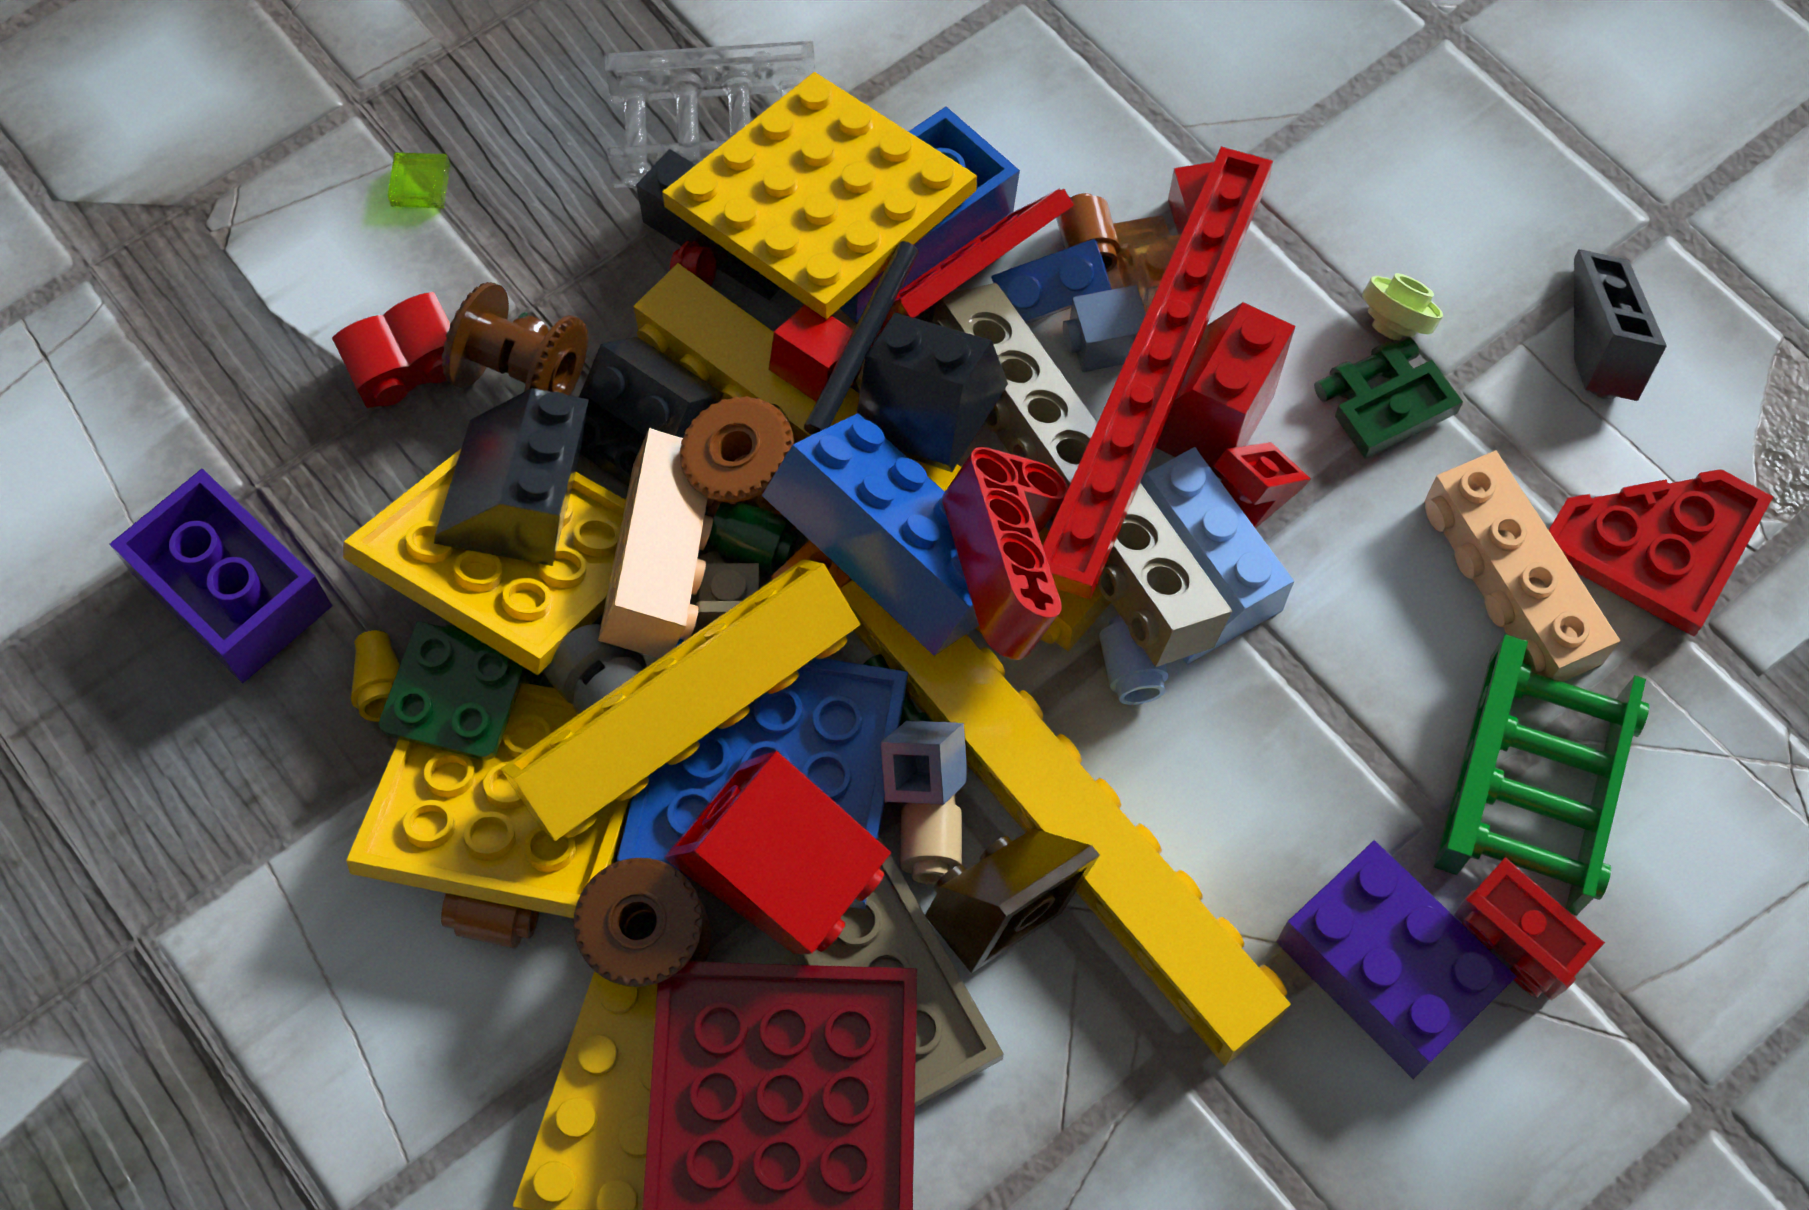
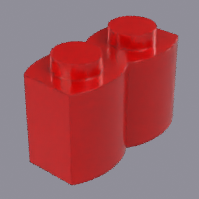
M434 292L410 297L396 304L383 315L371 316L354 322L332 337L366 408L391 406L404 399L407 393L417 385L447 381L446 376L443 374L442 354L450 322Z

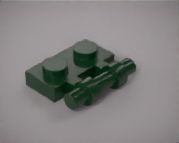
M1410 337L1395 344L1387 341L1373 348L1371 356L1354 364L1349 361L1341 363L1330 370L1329 376L1314 383L1316 395L1322 402L1337 396L1348 399V401L1338 405L1335 418L1365 459L1457 414L1463 404L1462 399L1433 360L1415 368L1410 365L1409 361L1419 356V348ZM1380 375L1390 379L1372 389L1367 384L1368 381Z

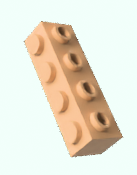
M649 428L632 468L598 641L661 658L676 647L679 639L687 640L693 633L698 616V606L690 604L691 594H697L705 572L706 561L697 557L698 551L704 550L710 536L713 517L705 515L706 507L710 508L714 500L697 492L685 477L680 463V448L683 438Z
M1497 450L1436 475L1424 501L1427 517L1437 531H1443L1455 550V559L1460 571L1465 577L1473 579L1485 598V608L1490 619L1497 626L1503 627L1507 635L1528 641L1523 663L1532 667L1531 672L1561 682L1602 665L1619 644L1620 639Z

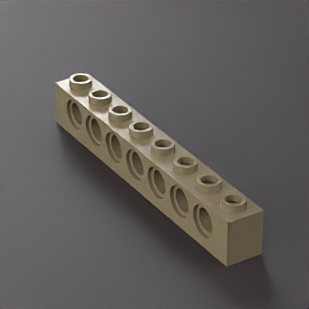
M997 283L947 294L938 300L931 323L992 340L1008 382L1004 392L985 420L987 427L996 433L1009 454L1035 460L1050 466L1064 478L1069 488L1097 425L1096 420ZM1140 483L1098 580V586L1104 598L1111 601L1128 626L1134 642L1143 648L1154 666L1158 667L1214 648L1232 613V609ZM1059 506L1058 509L1055 511V513L1052 515V517H1053L1054 519H1055V517H1056V515H1057V512H1058L1060 506Z

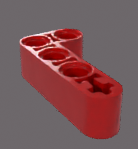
M978 447L972 451L943 494V505L978 624L985 641L1000 655L1010 659L1021 660L1030 654L1062 610L1061 600L1039 538V533L1062 503L1068 490V485L1056 470L1046 464L991 448Z

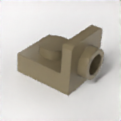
M759 563L706 564L699 588V602H697L699 631L760 589Z

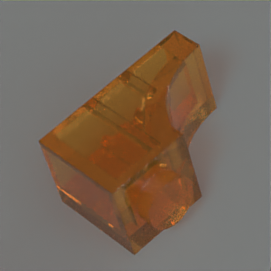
M1163 215L1113 223L1120 245L1117 265L1123 286L1137 285L1146 313L1181 237V234L1171 236Z

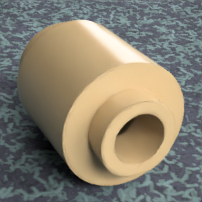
M955 794L945 804L907 803L901 809L900 868L912 874V879L918 883L936 884L945 873L955 866L962 864V810L956 805Z

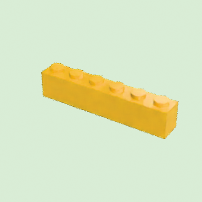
M802 559L500 769L539 827L555 841L562 836H565V838L577 836L592 826L597 820L596 812L614 799L624 801L644 789L649 782L647 776L665 763L669 765L677 764L691 756L699 748L700 743L698 740L716 727L724 729L743 719L750 711L748 704L765 692L773 694L791 685L799 676L797 670L815 657L823 659L839 651L848 641L846 635L861 624L825 564Z

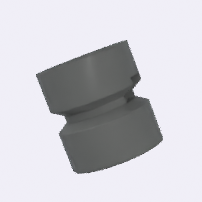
M600 624L586 625L568 634L558 647L552 662L545 668V675L548 681L566 702L573 704L577 714H580L643 670L636 660L628 656L625 648L598 641L601 629Z

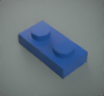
M1095 239L991 275L993 283L999 285L1026 324L1070 309L1073 297L1112 290Z

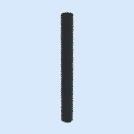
M902 241L897 245L804 425L805 431L810 435L831 426L866 354L870 350L919 254L918 249L913 244Z

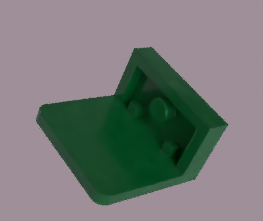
M417 621L382 711L379 726L384 734L389 737L480 760H490L498 752L521 684L539 685L543 674L542 672L538 675L457 626H438Z

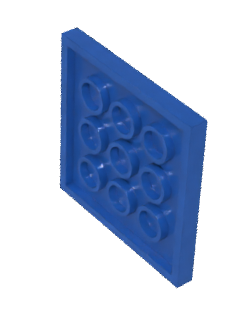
M679 639L676 647L685 640ZM813 658L797 670L799 676L791 685L773 694L765 692L748 704L750 711L739 722L724 729L716 727L698 740L700 746L691 756L677 764L669 765L665 763L647 776L649 782L646 787L632 797L617 862L630 858H651L676 868L664 857L742 762L774 751H778L878 840L885 807L881 741L900 726L908 684V672L825 658ZM680 871L688 880H693L689 876L684 874L682 871ZM867 898L861 902L855 899L849 907L865 909Z

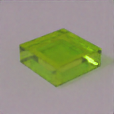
M395 152L387 195L391 207L444 208L450 171V162L447 154Z

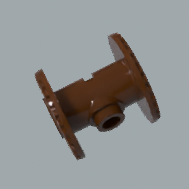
M486 282L480 284L479 287H475L472 293L467 295L465 301H462L446 334V341L443 346L444 352L442 354V368H444L443 374L446 376V380L456 387L465 388L475 383L483 375L486 368H489L501 374L508 373L512 379L524 383V392L534 388L549 392H560L570 396L580 378L586 360L587 343L589 340L586 324L580 318L573 315L561 318L550 330L540 319L534 316L517 318L511 322L507 320L509 311L508 295L501 285Z
M630 858L615 862L602 869L588 882L576 904L573 922L577 947L587 964L597 974L610 982L628 987L650 986L669 979L688 962H706L712 936L710 920L705 907L689 880L680 871L665 862L651 858ZM645 920H657L655 930L649 937L642 940H632L634 929L639 923Z

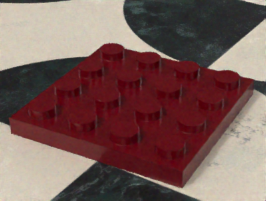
M688 962L675 975L658 983L643 1210H913L917 968Z

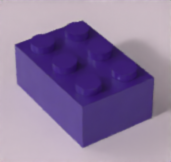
M203 468L109 544L131 574L242 684L333 606L316 576Z
M1375 840L1287 921L1276 940V943L1412 1079L1425 1069L1517 977Z

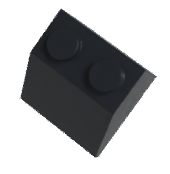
M894 313L866 354L857 413L865 420L876 424L882 430L884 437L907 458L953 472L1004 392L1008 382L992 340Z

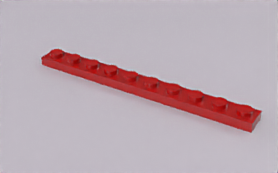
M1220 147L1042 546L1057 589L1091 599L1269 181L1273 160Z

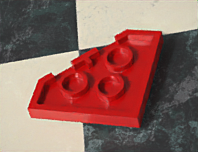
M1722 469L1702 472L1694 479L1668 483L1667 479L1622 487L1619 493L1591 498L1590 494L1569 497L1553 521L1549 532L1576 573L1694 637L1705 623L1774 496Z

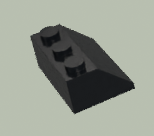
M531 388L470 419L436 529L434 544L553 566L581 454L589 399Z

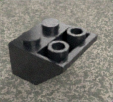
M638 337L601 344L579 395V398L589 399L581 454L629 486L633 464L649 428L683 438L686 429L691 425V421L696 419L702 410L705 411L709 408L711 404L719 403L724 393Z

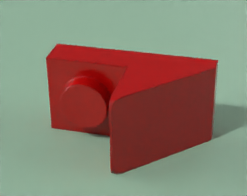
M1272 442L1228 448L1213 466L1224 476L1220 482L1255 528L1301 491L1311 480L1307 474Z

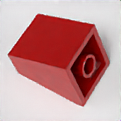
M1244 302L1208 324L1155 448L1177 457L1195 447L1218 478L1223 479L1224 476L1213 466L1226 449L1247 446L1274 398L1296 326Z
M774 751L742 762L664 858L791 953L813 954L816 949L819 952H823L838 938L845 927V922L841 917L855 899L858 902L863 901L880 884L884 877V872L879 868L892 852L778 751Z

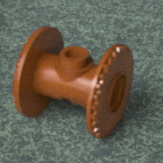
M736 396L732 399H723L719 403L711 404L705 411L702 410L700 415L691 421V425L685 431L681 441L680 463L690 485L703 496L714 500L710 508L706 507L708 515L714 518L722 502L736 504L739 501H743L783 516L762 494L794 444L793 432L784 414L774 405L759 398ZM793 524L791 532L797 529Z

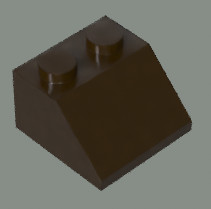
M1034 828L1013 841L1009 836H1004L995 841L982 853L979 863L969 869H966L962 864L957 865L936 882L933 888L937 894L928 908L925 917L972 974L1062 914L1100 854L1092 845Z

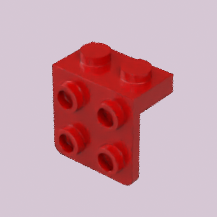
M1506 857L1476 890H1472L1454 913V916L1490 951L1493 949L1512 966L1510 970L1517 976L1513 981L1534 998H1538L1543 993L1552 1001L1566 991L1576 980L1575 975L1605 943Z

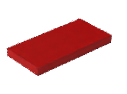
M1059 188L1010 213L900 289L878 334L883 331L894 313L912 318L916 317L1074 206L1065 189L1060 190Z

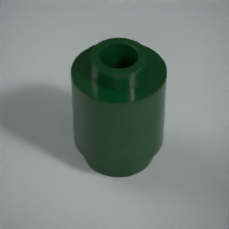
M739 501L736 504L722 502L713 518L707 543L719 548V555L740 563H759V570L772 574L778 564L783 566L793 556L798 542V534L791 532L792 523L786 517L743 501Z

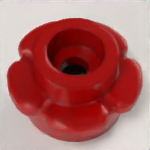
M698 241L685 242L680 249L673 253L670 261V270L679 263L711 286L716 274V259L711 248L699 246Z

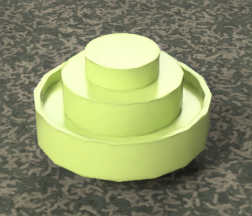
M1396 273L1392 279L1381 276L1371 277L1362 293L1363 300L1370 306L1368 313L1375 319L1372 326L1378 332L1393 340L1400 341L1404 335L1415 337L1418 333L1432 334L1443 317L1442 311L1431 301L1434 293L1424 284L1403 274Z

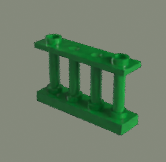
M1504 634L1489 659L1434 868L1458 875L1470 858L1479 860L1481 855L1502 861L1506 857L1517 867L1571 884L1566 910L1571 914L1578 915L1593 899H1602L1610 880L1611 865L1603 863L1632 738L1633 736L1639 737L1649 713V703L1641 701L1646 679L1634 675L1616 699L1531 672L1532 667L1523 663L1528 641ZM1524 694L1610 722L1604 751L1517 724L1518 718L1509 715L1513 697L1521 699ZM1509 747L1598 775L1591 805L1505 778L1504 771L1495 768L1499 751L1507 752ZM1497 800L1585 829L1578 859L1574 860L1490 832V825L1481 822L1485 804L1493 805Z

